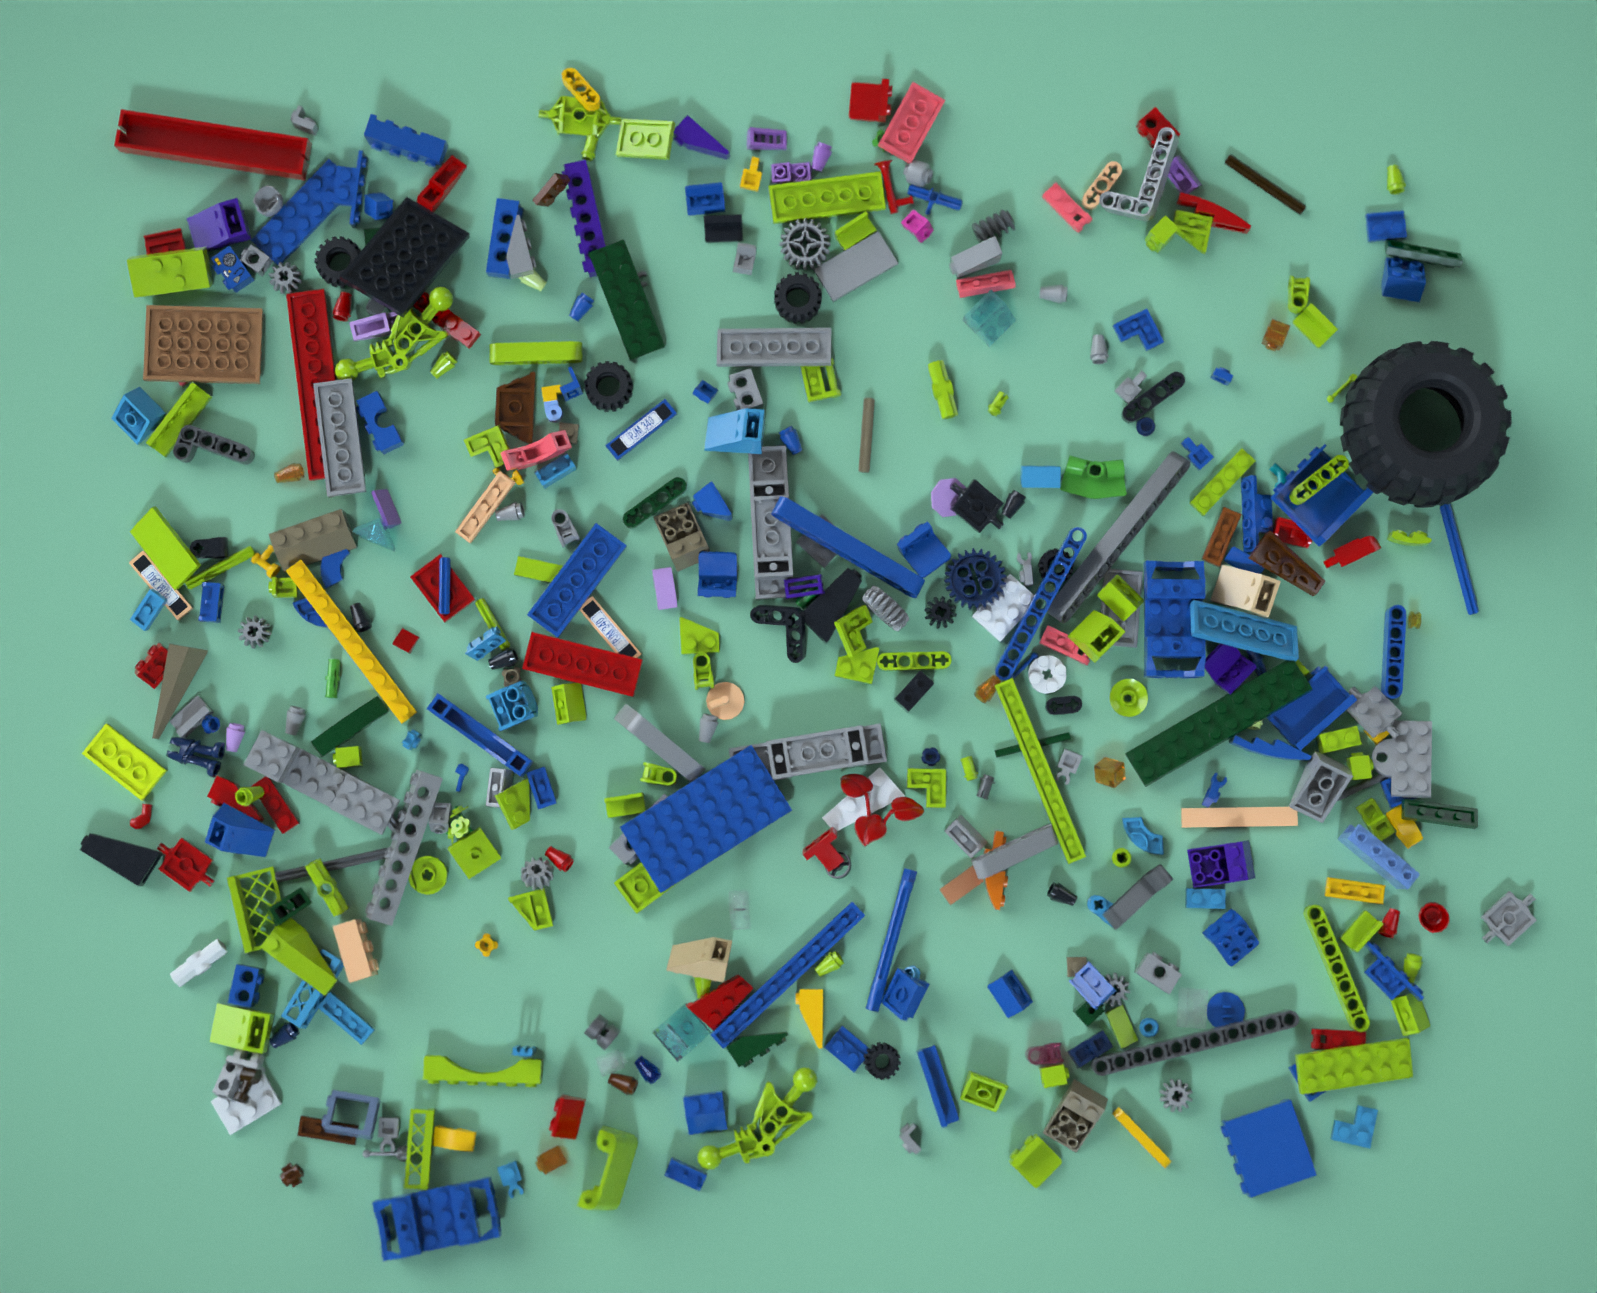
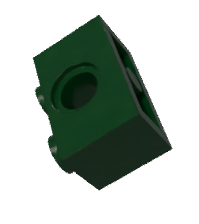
M302 887L268 908L266 912L274 924L278 926L312 902Z

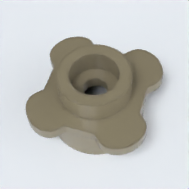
M514 667L513 669H504L502 671L505 687L522 681L519 674L521 672L520 668Z

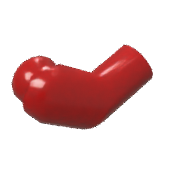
M142 804V813L130 820L132 828L141 829L151 821L152 805Z

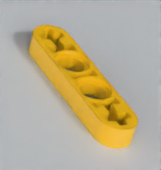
M1120 1107L1112 1113L1164 1168L1172 1162Z

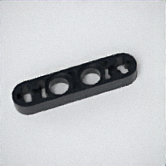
M1173 372L1128 404L1122 410V419L1127 423H1133L1178 391L1185 383L1184 375L1180 372ZM1172 377H1179L1180 385L1174 384L1169 389L1168 384H1170L1173 381ZM1163 387L1166 390V395L1163 397L1157 396L1156 388ZM1148 398L1151 402L1150 407H1142L1140 404L1141 399ZM1136 403L1139 410L1134 413V418L1131 416L1127 417V410H1134L1136 408L1134 404Z

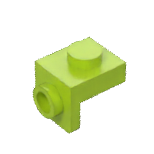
M275 576L268 583L269 593H272L274 598H298V587L291 578H277Z

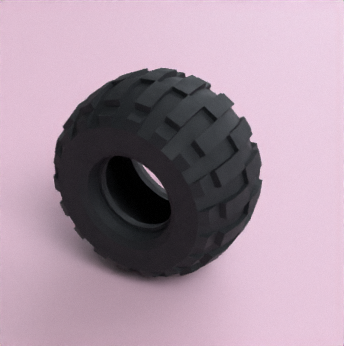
M1422 341L1406 343L1399 348L1389 349L1378 356L1352 382L1346 394L1345 406L1341 408L1340 426H1343V435L1340 436L1343 452L1348 451L1352 459L1349 466L1355 475L1360 473L1368 481L1365 486L1375 494L1383 493L1389 496L1388 501L1403 506L1414 504V507L1417 508L1449 504L1478 489L1498 468L1499 459L1505 455L1510 437L1506 436V430L1512 424L1511 410H1507L1503 402L1508 396L1503 384L1497 386L1491 378V375L1495 373L1486 362L1479 365L1473 360L1474 353L1467 349L1459 347L1457 350L1448 348L1449 343L1431 341L1428 344H1422ZM1421 388L1434 390L1445 397L1456 410L1460 421L1461 435L1451 447L1436 452L1425 451L1411 444L1403 434L1400 426V410L1406 398L1414 391Z

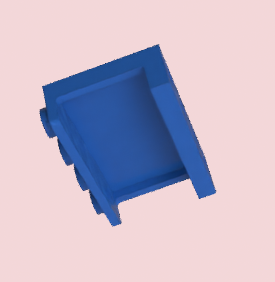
M1318 666L1311 672L1312 676L1307 680L1312 687L1311 692L1266 717L1289 744L1300 751L1357 701L1353 694L1349 695L1327 670V666L1322 668Z

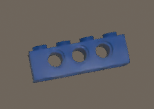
M501 198L496 200L486 273L490 277L511 279L507 259L499 261L498 257L508 252L516 215H520V219L523 218L524 208L521 207L519 201ZM511 217L513 221L510 224L503 223L504 219ZM503 236H510V240L508 242H501V238Z

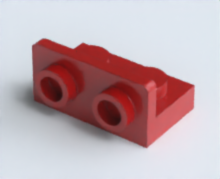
M160 642L157 645L154 644L148 650L147 654L149 655L136 664V670L134 671L136 676L153 689L163 680L168 650Z

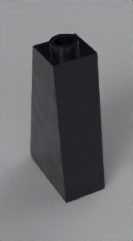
M848 567L824 591L825 594H821L803 611L805 614V624L825 644L829 642L836 630L834 622L843 617L861 585L862 580L860 578L862 576L855 569L851 570Z
M93 833L86 835L82 839V846L80 848V851L137 886H144L163 855L158 850Z

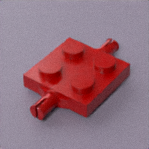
M180 838L171 849L162 842L157 847V850L166 855L164 862L158 870L187 891L191 892L200 881L209 887L215 882V880L206 875L207 869L214 860L184 838Z

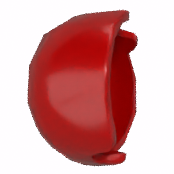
M1437 902L1426 903L1420 908L1418 914L1422 927L1431 933L1442 932L1447 928L1450 921L1447 909Z

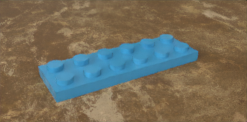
M1193 600L1190 603L1191 636L1296 662L1299 659L1297 626Z

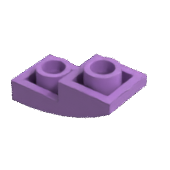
M790 162L771 164L772 183L785 184L812 180L811 163L791 164Z

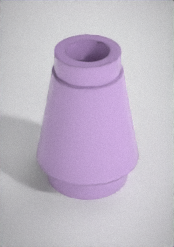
M229 723V727H226L227 751H238L246 732L244 725Z

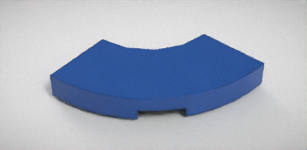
M347 549L322 558L321 578L326 589L343 580L341 565L350 554Z
M306 598L292 603L299 615L306 621L320 627H328Z

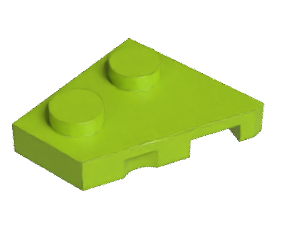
M679 617L682 655L700 652H720L718 632Z
M528 778L495 795L511 830H515L530 821Z
M545 888L508 897V901L512 903L534 931L554 926Z

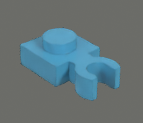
M413 729L408 731L407 737L402 741V746L411 751L413 748L416 749L421 742V738H419L421 734Z
M517 1161L497 1167L503 1187L507 1185L510 1187L508 1191L509 1197L514 1198L513 1189H518L520 1195L524 1194L523 1187L518 1184V1181L522 1180Z

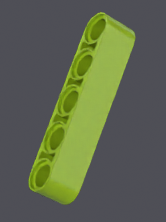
M582 342L489 344V362L491 365L583 362Z

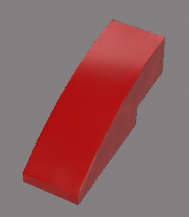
M451 155L431 177L425 189L417 196V203L435 212L454 188L467 165Z

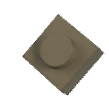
M560 422L559 431L566 430L570 443L577 444L579 424Z
M1066 957L1067 977H1075L1087 964V957Z

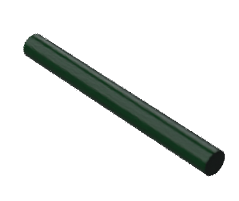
M1067 732L1038 739L1042 747L1070 740L1071 737L1070 733ZM1019 744L994 750L996 758L1022 752Z

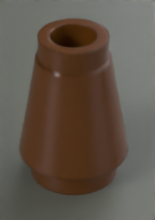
M611 1073L608 1084L626 1095H633L637 1089L638 1080L632 1076Z

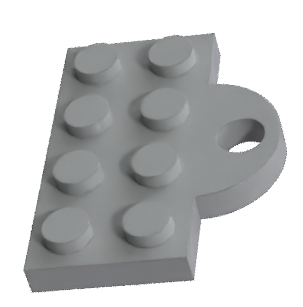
M1396 720L1392 726L1400 732V735L1395 739L1392 737V739L1383 740L1376 745L1372 754L1373 766L1379 774L1391 778V797L1431 798L1432 721ZM1378 754H1385L1388 759L1386 762L1381 763L1377 761L1376 757Z

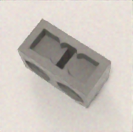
M751 368L729 375L730 381L727 384L730 393H735L736 399L733 401L736 410L745 408L759 409L763 407V401ZM739 379H744L747 384L744 387H738L736 382ZM745 397H751L753 402L750 405H745L742 400Z

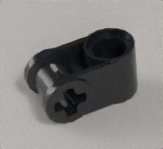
M216 537L194 540L190 545V551L199 559L228 558V538ZM200 545L204 547V550H201V553L196 551V549H198Z

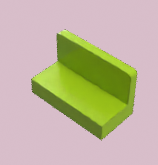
M867 211L836 230L835 238L845 251L874 234L876 228L869 220Z
M1312 303L1292 322L1317 348H1320L1338 330Z
M1118 574L1097 594L1122 621H1125L1144 602V599Z
M568 683L551 687L557 725L585 721L587 719L580 683Z
M643 793L604 798L608 818L639 814L646 811Z
M1364 910L1339 939L1353 952H1359L1384 923L1377 921L1367 910Z
M1411 993L1397 996L1391 1001L1403 1036L1420 1033L1430 1027L1422 1001L1419 1002Z

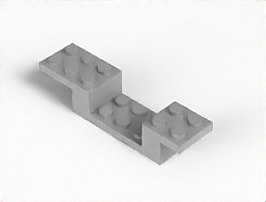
M786 445L762 447V454L748 453L756 600L786 598L784 580L793 578L791 527L771 515L780 496L789 499Z
M881 723L770 740L765 743L752 745L773 780L887 762ZM750 745L729 748L730 757Z
M261 730L243 764L276 782L283 783L329 806L330 809L381 835H383L400 802L399 799L370 785V783Z

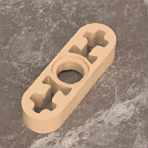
M1109 162L1082 198L1084 208L1088 210L1095 209L1100 203L1099 195L1109 191L1122 173V167L1118 162ZM1115 167L1117 169L1116 173H1113L1110 179H1108L1109 168L1113 169ZM1099 181L1106 182L1107 189L1099 190L1097 183ZM1095 192L1097 194L1094 198L1095 204H1088L1086 197L1091 198Z

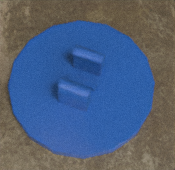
M1221 992L1210 999L1207 1004L1206 1014L1212 1026L1219 1027L1242 1021L1245 1009L1243 1002L1238 996L1229 992Z

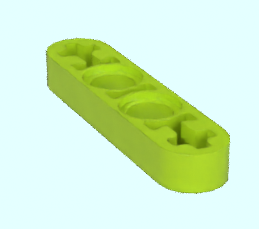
M1337 455L1290 492L1289 498L1291 502L1295 505H1301L1347 470L1349 467L1348 459L1343 455ZM1341 462L1342 465L1338 467L1336 470H1334L1333 467L1337 463ZM1323 470L1329 472L1330 479H1325L1322 476ZM1309 481L1316 483L1317 488L1315 490L1309 487ZM1302 490L1306 492L1300 498H1297L1296 495Z
M943 651L882 653L877 658V666L884 671L938 670L948 668L952 659L949 653ZM924 655L929 658L927 666H921L918 663L920 656ZM931 655H935L934 659H940L941 655H944L948 662H945L944 666L941 665V662H935V666H931ZM893 656H897V667H893L894 663H889L887 667L880 663V660H883L884 657H887V660H894ZM902 656H907L910 659V664L906 667L899 664V659Z

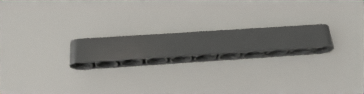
M1175 451L1166 457L1056 595L1047 611L1049 615L1061 623H1066L1188 471L1191 464L1188 459Z
M1281 1010L1099 1056L1092 1060L1091 1069L1097 1075L1104 1076L1296 1027L1299 1022V1016L1294 1011ZM1290 1013L1293 1020L1290 1024H1286L1284 1018L1286 1014ZM1272 1018L1274 1026L1268 1029L1265 1023L1267 1019ZM1253 1023L1255 1025V1031L1249 1034L1247 1032V1026L1248 1024ZM1230 1028H1235L1237 1031L1234 1038L1228 1036ZM1213 1032L1218 1035L1215 1043H1211L1209 1040V1036ZM1197 1037L1199 1045L1192 1048L1190 1041L1192 1038ZM1174 1042H1179L1180 1044L1178 1052H1173L1171 1049ZM1155 1047H1160L1162 1050L1159 1057L1153 1056L1152 1051ZM1140 1051L1143 1054V1058L1141 1061L1136 1062L1134 1054ZM1118 1056L1124 1058V1064L1120 1067L1115 1065V1059ZM1099 1061L1105 1062V1069L1103 1071H1097L1096 1064Z

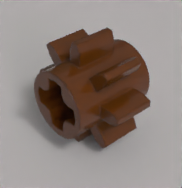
M290 1162L281 1168L283 1173L279 1176L286 1187L291 1185L294 1188L303 1182L301 1178L304 1176V1173L297 1163L292 1165Z

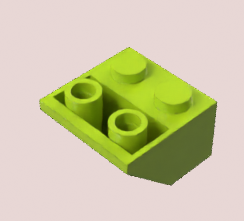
M1093 610L1067 637L1096 663L1124 635L1125 631L1112 618Z

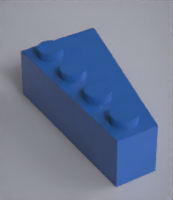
M370 114L364 136L372 149L376 151H382L383 149L396 157L403 155L413 162L420 160L425 162L427 166L434 168L442 166L448 149L446 140L424 132L418 135L417 131L405 126L401 129L393 121L386 119L385 122L376 119V115Z

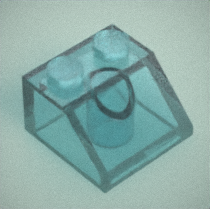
M687 1003L652 1032L677 1062L711 1033L699 1017L686 1007Z

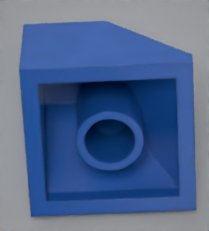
M712 481L693 495L695 501L692 504L697 512L701 511L703 515L726 521L732 520L730 510Z

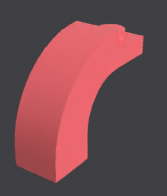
M566 430L550 433L529 445L504 450L500 454L507 471L513 469L521 470L553 459L571 449L572 446Z

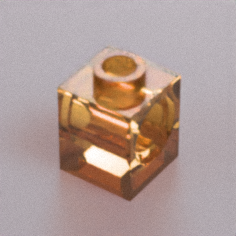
M1272 319L1268 324L1261 344L1271 351L1280 350L1283 347L1290 325Z

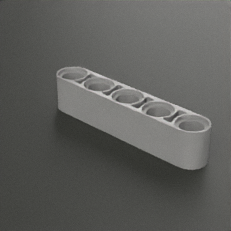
M1048 824L974 858L972 864L978 879L990 877L1057 845L1058 840L1053 826Z

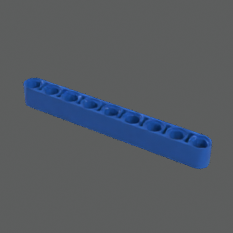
M780 496L771 513L773 517L912 598L918 597L925 583L922 577L792 500Z
M1072 528L1063 541L995 667V674L1000 680L1010 679L1086 541L1087 533L1083 528ZM1076 530L1082 533L1080 541H1075L1072 538V534ZM1067 547L1073 550V555L1070 558H1065L1063 555V551ZM1058 564L1064 567V572L1061 575L1054 573V567ZM1048 581H1052L1055 585L1054 590L1051 592L1045 590V584ZM1039 598H1043L1046 603L1042 609H1038L1035 606ZM1030 615L1036 617V623L1033 626H1029L1026 623V619ZM1021 632L1027 634V640L1023 643L1017 640V635ZM1011 649L1018 651L1016 659L1008 658V652ZM1007 666L1009 673L1006 676H1000L998 672L1000 667Z

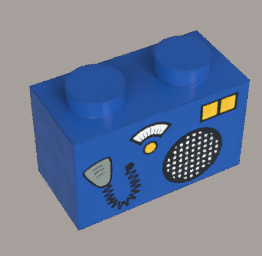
M230 245L211 258L214 263L212 265L213 269L218 275H223L225 279L222 282L228 290L233 289L237 293L255 281Z

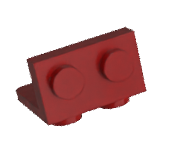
M882 79L881 84L853 82L850 91L849 119L886 123V116H890L891 104H887L888 97H892L893 86L889 85V79Z

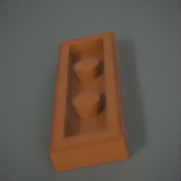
M1223 507L1201 560L1220 567L1242 514Z

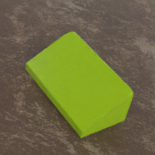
M1123 1005L1105 1012L1121 1049L1138 1041Z

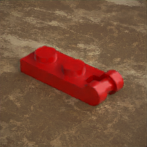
M1311 1028V1035H1313L1311 1048L1335 1049L1366 1044V1031ZM1321 1035H1325V1043H1321Z

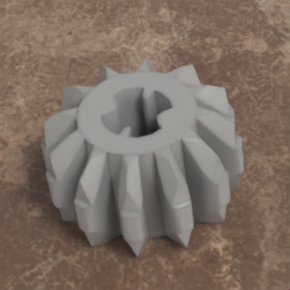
M279 262L278 269L275 266L272 267L275 273H269V276L273 278L269 283L274 285L273 289L275 291L280 290L281 294H285L286 290L288 293H292L291 288L293 287L298 290L296 283H302V280L298 278L301 276V272L297 271L296 265L291 266L290 262H286L284 266ZM283 276L288 277V280L285 281L283 279Z
M254 616L252 621L250 617H247V624L244 622L240 623L244 628L238 629L239 633H243L239 640H245V646L250 644L251 648L255 649L256 644L259 647H263L262 640L267 643L269 642L265 636L271 635L270 631H266L270 628V624H264L266 621L264 618L259 620L258 616ZM253 628L258 630L256 636L251 634L253 633Z
M532 857L531 863L525 861V867L521 869V880L525 882L527 888L532 886L533 890L537 887L542 890L543 885L549 886L550 881L554 878L552 874L554 872L553 867L550 866L548 860L543 861L540 857L538 861H535Z
M1113 973L1112 979L1109 974H1106L1107 981L1112 986L1116 984L1115 987L1118 988V992H1114V995H1111L1104 1003L1106 1004L1110 1000V1006H1114L1116 1000L1118 1005H1122L1120 998L1125 1001L1128 1000L1124 993H1130V990L1124 989V987L1129 986V982L1122 983L1125 978L1124 976L1119 977L1117 980V973Z
M1170 1079L1171 1086L1166 1083L1163 1084L1166 1091L1160 1090L1159 1093L1165 1096L1159 1099L1161 1102L1166 1101L1163 1107L1168 1108L1170 1106L1171 1112H1174L1176 1107L1179 1112H1182L1181 1105L1188 1108L1189 1105L1185 1103L1186 1100H1193L1191 1097H1187V1095L1192 1094V1090H1186L1189 1085L1187 1083L1182 1085V1080L1178 1079L1175 1085L1174 1080ZM1174 1091L1180 1093V1095L1177 1096L1178 1100L1172 1098V1096L1174 1095Z

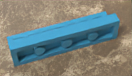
M321 949L320 954L322 957L326 955L332 959L329 967L337 978L344 967L342 958L334 956L325 949ZM304 980L299 985L281 1016L297 1027L306 1029L319 1009V1004L326 996L316 989L313 991L312 988L314 987L309 984L308 987H305L307 982ZM309 989L310 998L308 1001L301 1002L300 994L302 991ZM298 1006L300 1014L295 1020L288 1014L293 1007Z

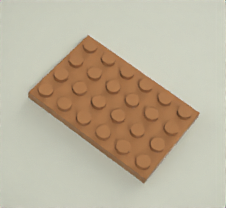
M146 305L143 380L156 382L260 384L263 309Z

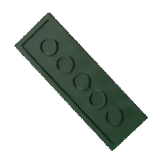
M624 239L589 252L588 254L629 359L633 360L664 348L665 344Z

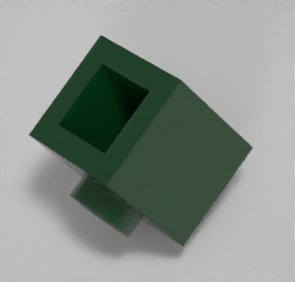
M1084 1000L1073 1012L1088 1027L1105 1010L1102 1008L1104 1006L1102 1003L1095 1010Z

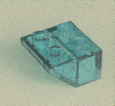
M990 290L964 315L963 322L990 347L1016 322V319L1007 305Z

